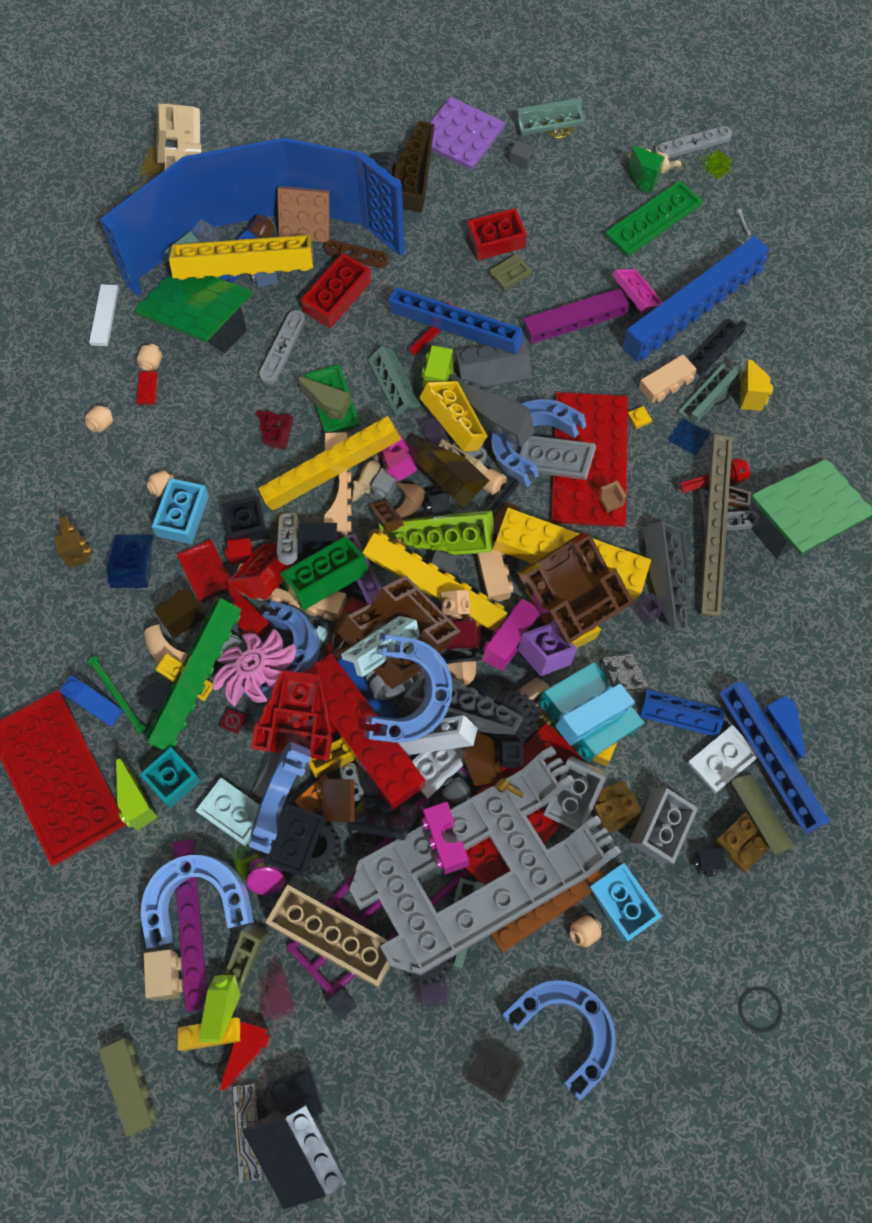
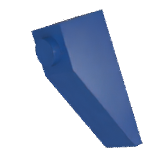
M71 675L59 690L66 699L111 727L123 713L122 709Z
M786 695L768 705L763 710V713L796 761H799L805 756L799 713L795 702Z

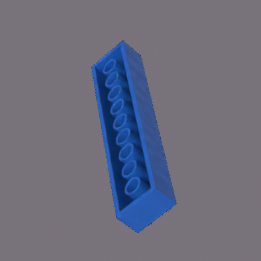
M753 236L629 327L626 331L622 349L636 362L641 359L645 360L651 351L660 349L663 342L672 340L678 331H684L689 323L692 321L696 322L702 313L711 311L717 302L722 303L729 293L734 294L741 284L746 285L752 276H758L764 269L763 265L768 258L769 248L756 236Z

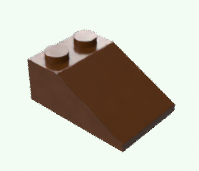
M319 779V783L316 784V796H319V804H316V814L325 816V821L355 822L354 779Z

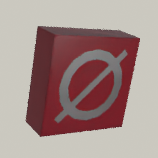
M227 709L220 728L238 735L247 717Z

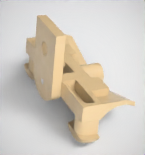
M173 104L158 105L157 163H164L165 171L182 157L201 153L200 109ZM166 140H175L176 147L165 146Z

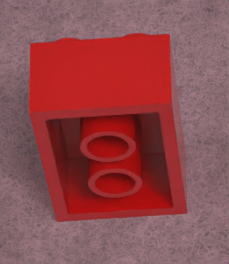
M516 208L467 221V235L477 260L526 248L527 233Z

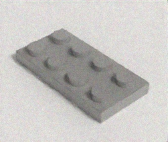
M531 436L523 444L520 455L536 464L540 474L586 480L596 446L593 443Z

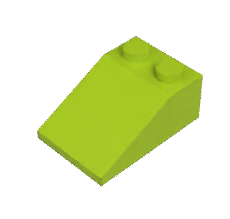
M119 758L116 760L117 802L121 810L118 814L129 828L133 827L139 830L158 818L129 767Z

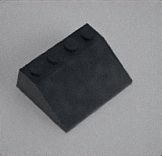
M304 1095L242 1130L283 1209L328 1196L347 1184L343 1169Z

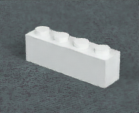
M464 715L443 718L434 730L422 738L410 742H398V744L409 755L468 747L474 745L478 728Z

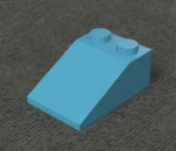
M625 863L590 886L609 923L623 943L628 942L662 917Z

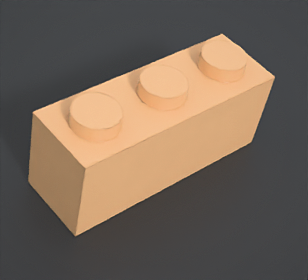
M683 354L643 378L640 382L639 390L651 404L656 401L660 402L670 392H677L683 384H690L694 380L697 369Z
M495 542L492 544V552L476 553L488 601L491 603L510 599L513 592L512 582L508 581L507 575H509L508 565L503 562L505 554L493 550Z

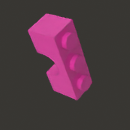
M397 430L401 440L380 451L387 466V472L391 477L395 476L399 482L417 471V468L407 452L409 449L406 441Z
M448 802L424 809V817L421 820L424 829H429L431 836L428 837L431 849H436L438 856L435 857L438 868H443L444 874H448L468 867L469 859L462 840L448 843L442 838L446 830L455 827Z

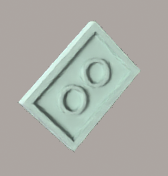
M220 778L196 809V812L243 846H246L250 839L251 829L259 804Z

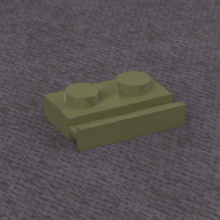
M518 254L494 267L489 272V275L494 278L503 291L532 274V270L522 259L520 260Z

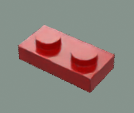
M139 371L138 405H156L157 371Z

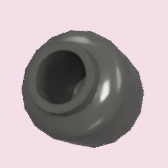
M450 777L443 784L445 788L442 791V795L453 807L472 798L470 795L472 788L462 777L455 779Z

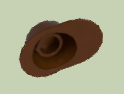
M257 215L250 227H245V229L253 232L259 238L273 237V223L262 215Z
M346 612L339 616L334 627L333 641L330 649V654L332 653L333 656L337 653L342 654L351 648L337 632L348 616Z

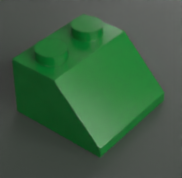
M634 145L628 171L637 188L644 192L653 193L661 176L665 156Z

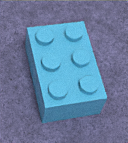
M169 479L152 525L157 537L187 544L193 543L209 498L204 485Z

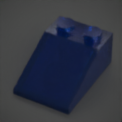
M115 535L106 570L110 588H148L151 574L153 535Z

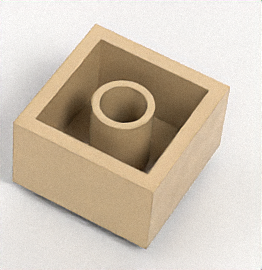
M172 950L144 953L145 996L147 999L161 1001L180 998V992L184 991L183 979L179 978V970H182V958L178 957L177 953Z

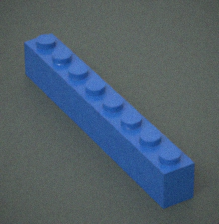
M398 287L395 288L388 300L393 314L515 355L524 342L522 328Z
M735 682L719 693L804 833L813 832L831 822L744 682Z

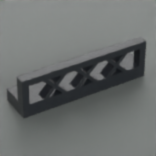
M727 319L688 359L690 362L701 359L698 366H694L697 369L696 374L702 376L744 333L747 326L744 320H741L736 325ZM727 325L733 328L729 333L725 334L724 328ZM723 337L718 344L714 345L715 338ZM712 348L706 356L703 355L704 349Z

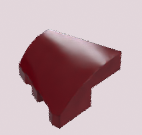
M257 411V417L261 424L259 426L263 432L264 444L272 448L286 450L293 417L291 415H275L272 411Z

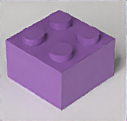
M550 624L523 633L518 647V651L540 676L571 665L577 650L572 642L567 644Z

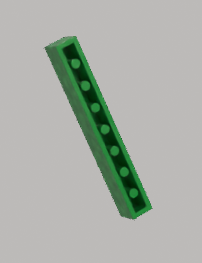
M215 598L144 741L165 751L170 747L172 749L175 748L179 732L183 731L186 727L188 714L192 713L195 709L197 696L201 695L205 689L204 682L206 678L210 677L214 671L213 664L216 659L218 660L223 653L222 647L225 641L227 642L232 635L231 629L241 617V608L221 598Z

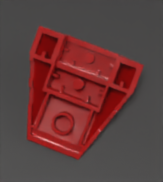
M282 670L271 692L272 696L268 704L265 705L259 722L254 727L251 749L283 753L285 747L291 741L310 749L311 758L329 761L332 735L322 676Z

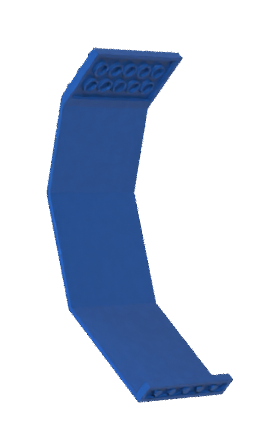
M279 138L184 156L100 218V222L124 283L137 296L142 292L138 280L164 260L162 257L164 251L190 231L196 236L203 229L253 220L257 215L264 217L278 215L279 186L330 190L331 219L363 225L401 256L405 253L402 183L399 179L390 175L385 168L380 167L373 158H369L364 153Z

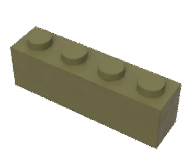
M121 1039L99 1049L125 1136L131 1137L155 1126L157 1113L153 1106L150 1107L147 1099L150 1097V1092L147 1085H143L141 1080L143 1070L140 1063L136 1064L134 1058L136 1048L132 1041L129 1042V1039Z

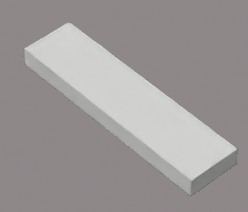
M101 284L89 341L90 345L108 346L119 292L118 285Z

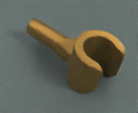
M500 779L495 785V788L500 793H504L507 789L521 798L524 796V793L511 786L507 779Z

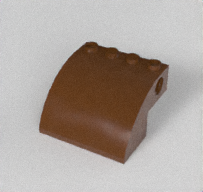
M583 532L517 572L544 618L567 644H570L634 603L617 569L607 567L592 536Z
M407 576L382 587L372 604L348 615L337 631L343 640L353 647L398 616H403L417 621L420 632L417 640L430 645L439 654L461 632ZM410 645L403 649L404 653L409 651ZM391 657L373 671L381 677L386 685L394 689L413 677L421 669L415 662L409 659Z

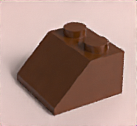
M477 732L474 745L464 747V761L475 786L496 783L499 781V773L502 772L500 763L502 750L500 747H497L494 739Z

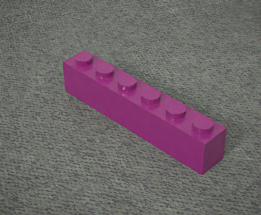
M621 288L610 290L601 295H594L585 300H578L569 305H562L553 310L530 315L524 318L523 329L530 344H534L625 315L628 312L629 303Z

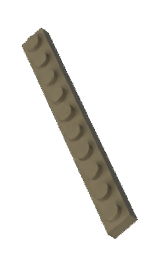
M714 434L711 447L699 615L718 618L721 615L733 437Z

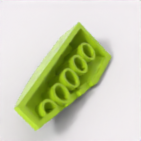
M492 511L404 519V526L399 527L396 531L384 532L388 533V541H391V539H401L407 546H413L414 548L430 549L431 551L437 550L452 555L492 552L494 536ZM379 523V529L385 530Z

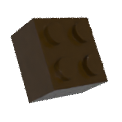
M187 588L178 590L171 598L160 602L153 609L173 640L205 619L199 604Z

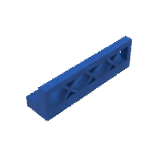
M646 689L640 717L718 737L724 722V709Z

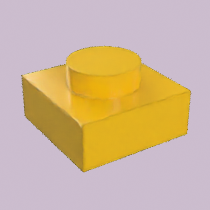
M644 406L628 412V418L635 429L652 422Z

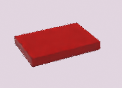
M211 539L177 554L199 603L228 590L230 585L227 581L230 577Z

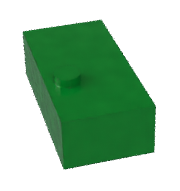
M345 536L286 569L280 575L286 590L304 611L370 572L365 556Z

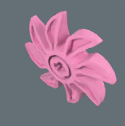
M272 630L264 644L256 634H244L242 637L247 643V651L242 652L239 647H234L223 652L218 659V662L227 663V665H224L217 672L213 680V689L217 690L226 686V698L232 706H236L244 692L254 702L268 701L262 692L261 685L267 682L270 688H274L282 672L281 670L286 669L296 655L295 644L283 649V640L277 630Z

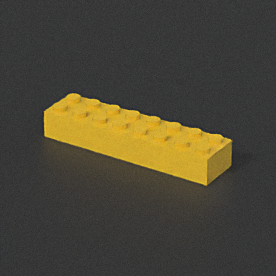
M311 234L172 244L169 256L172 277L184 280L188 277L200 279L205 276L221 277L229 274L237 276L242 273L254 275L258 272H290L297 269L307 271L313 268Z
M507 508L493 550L533 563L579 533ZM593 539L607 567L617 569L631 598L636 600L642 592L651 559Z

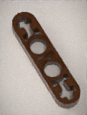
M329 240L325 244V252L330 257L338 258L345 251L351 250L353 253L348 256L364 265L385 268L389 262L388 255L382 251L336 240ZM363 254L369 255L367 259H362L360 256Z

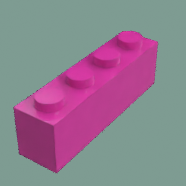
M524 599L518 605L514 604L510 611V616H505L503 619L502 627L500 629L497 628L492 635V640L485 643L482 649L484 652L482 660L504 671L518 651L523 633L533 630L538 623L541 615L538 607Z

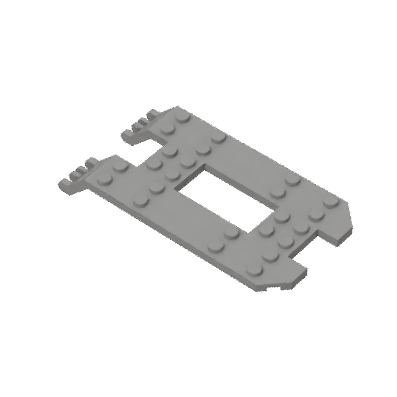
M553 747L542 751L521 771L507 778L511 786L524 793L523 798L507 789L504 793H500L494 785L450 810L455 827L446 830L442 838L448 843L462 840L465 851L490 838L510 872L437 913L417 879L438 867L435 857L438 856L436 849H431L428 837L431 835L429 829L425 830L423 825L408 833L404 841L397 839L358 861L350 892L360 910L380 900L398 933L397 937L380 946L392 968L418 975L426 973L590 877L608 861L621 853L618 846H614L605 854L601 850L603 846L613 841L611 835L600 840L598 843L596 842L608 833L606 828H602L593 836L590 833V829L601 824L598 816L586 821L564 841L548 850L546 849L526 816L547 805L561 791L575 782L571 775L566 776L560 782H557L555 779L567 771L565 765L555 769L563 763L560 758L555 759L548 765L544 762L556 754Z

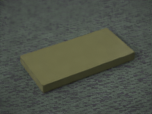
M752 774L732 780V785L774 855L795 847Z

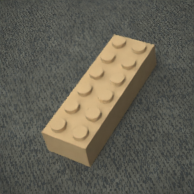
M288 884L265 922L270 928L378 989L391 967L380 948L388 940Z

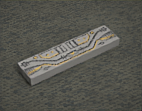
M256 1084L233 1087L239 1183L262 1180V1168L242 1132L243 1129L258 1121Z

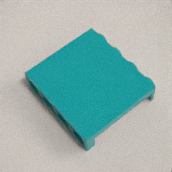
M593 662L544 691L537 702L550 716L553 723L557 725L560 721L559 716L565 711L569 710L572 712L579 703L584 702L585 704L593 695H601L607 687L615 686L596 663ZM631 707L628 712L574 743L573 746L578 751L580 757L586 763H590L595 756L629 734L633 735L645 722Z

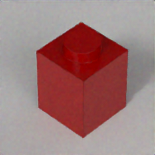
M250 538L227 541L228 548H225V556L232 565L245 563L253 554Z

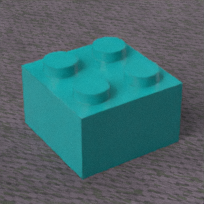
M171 747L139 774L170 809L201 782L199 777Z

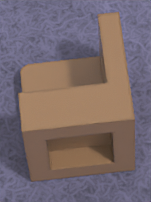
M615 481L601 487L598 498L608 513L624 505L626 494L619 482Z

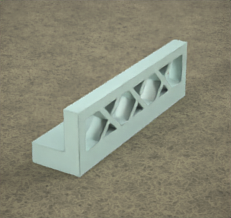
M398 616L342 653V659L354 663L358 676H365L391 658L390 656L377 654L378 648L386 647L387 651H394L396 641L389 639V641L384 640V642L379 641L380 633L418 639L420 632L417 621ZM408 642L403 645V649L409 646Z

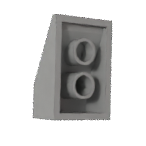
M571 756L565 765L567 771L560 776L558 782L568 775H571L575 782L566 787L549 802L544 816L576 831L588 820L609 773Z

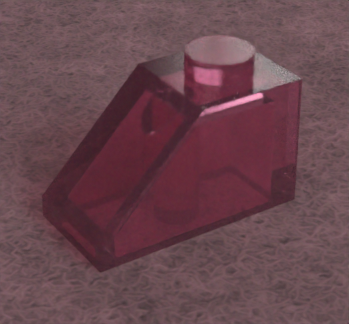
M283 969L277 971L263 998L264 1004L261 1005L265 1018L268 1017L269 1021L296 1013L287 977Z

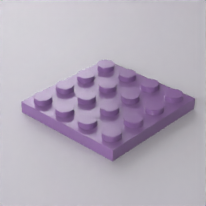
M450 97L430 122L435 124L432 151L473 170L505 128L506 122Z

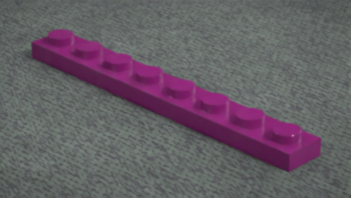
M194 839L173 842L174 859L187 855H196ZM186 862L184 866L187 873L191 869L189 862ZM197 877L185 880L176 888L186 1012L203 1010L207 996Z

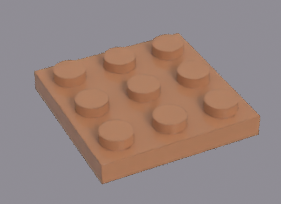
M279 186V237L311 234L312 241L328 242L330 240V190Z

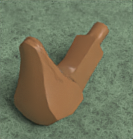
M398 482L396 485L405 494V501L396 509V512L404 520L419 509L424 501L426 492L416 484Z

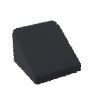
M343 988L326 1002L339 1020H342L357 1006Z

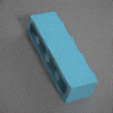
M621 684L615 687L609 686L601 695H593L587 703H579L572 712L567 710L559 716L560 721L555 727L571 746L628 712L635 701Z

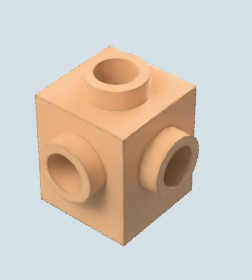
M454 590L441 592V608L446 616L462 619V615L470 614L469 591Z

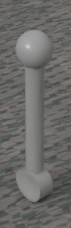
M737 208L735 213L738 214L746 236L750 237L751 231L747 228L741 214L742 210Z

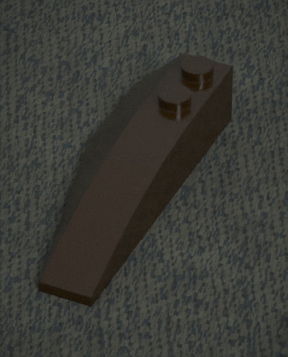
M418 121L395 167L394 178L399 179L402 183L403 207L407 210L422 212L435 127V124Z
M414 434L406 441L409 449L407 452L411 458L463 508L490 481L470 461L460 455Z

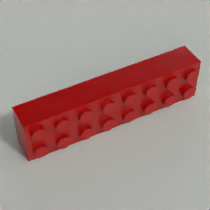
M332 653L302 672L322 676L331 727L392 810L426 787V780L398 742L372 740L363 736L364 730L380 733L382 724H366L367 715L377 717L378 715Z

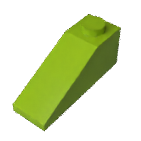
M235 975L214 976L207 991L199 1035L200 1042H221L241 996Z

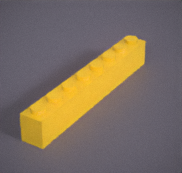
M387 416L258 489L265 504L271 510H275L400 441L401 438L392 421Z
M380 532L373 534L362 552L366 558L399 578L407 576L421 591L441 603V592L454 590L469 591L470 614L463 616L474 618L481 627L492 633L497 628L499 629L508 613L504 611V606L497 602L493 604L488 601L486 595L480 592L476 594L471 591L472 587L463 582L459 584L454 581L455 577L451 574L439 572V568L430 562L428 564L421 561L422 557L412 552V554L404 551L406 548L401 544L389 542V538Z

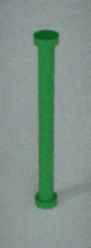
M97 656L90 658L87 662L88 665L94 668L135 728V733L140 735L146 731L147 727L144 724L142 725L100 665L99 658Z

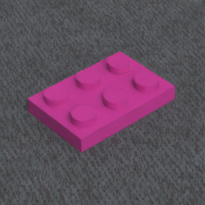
M616 269L613 272L612 276L616 279V283L624 289L626 296L632 299L639 311L651 312L663 303L636 269Z

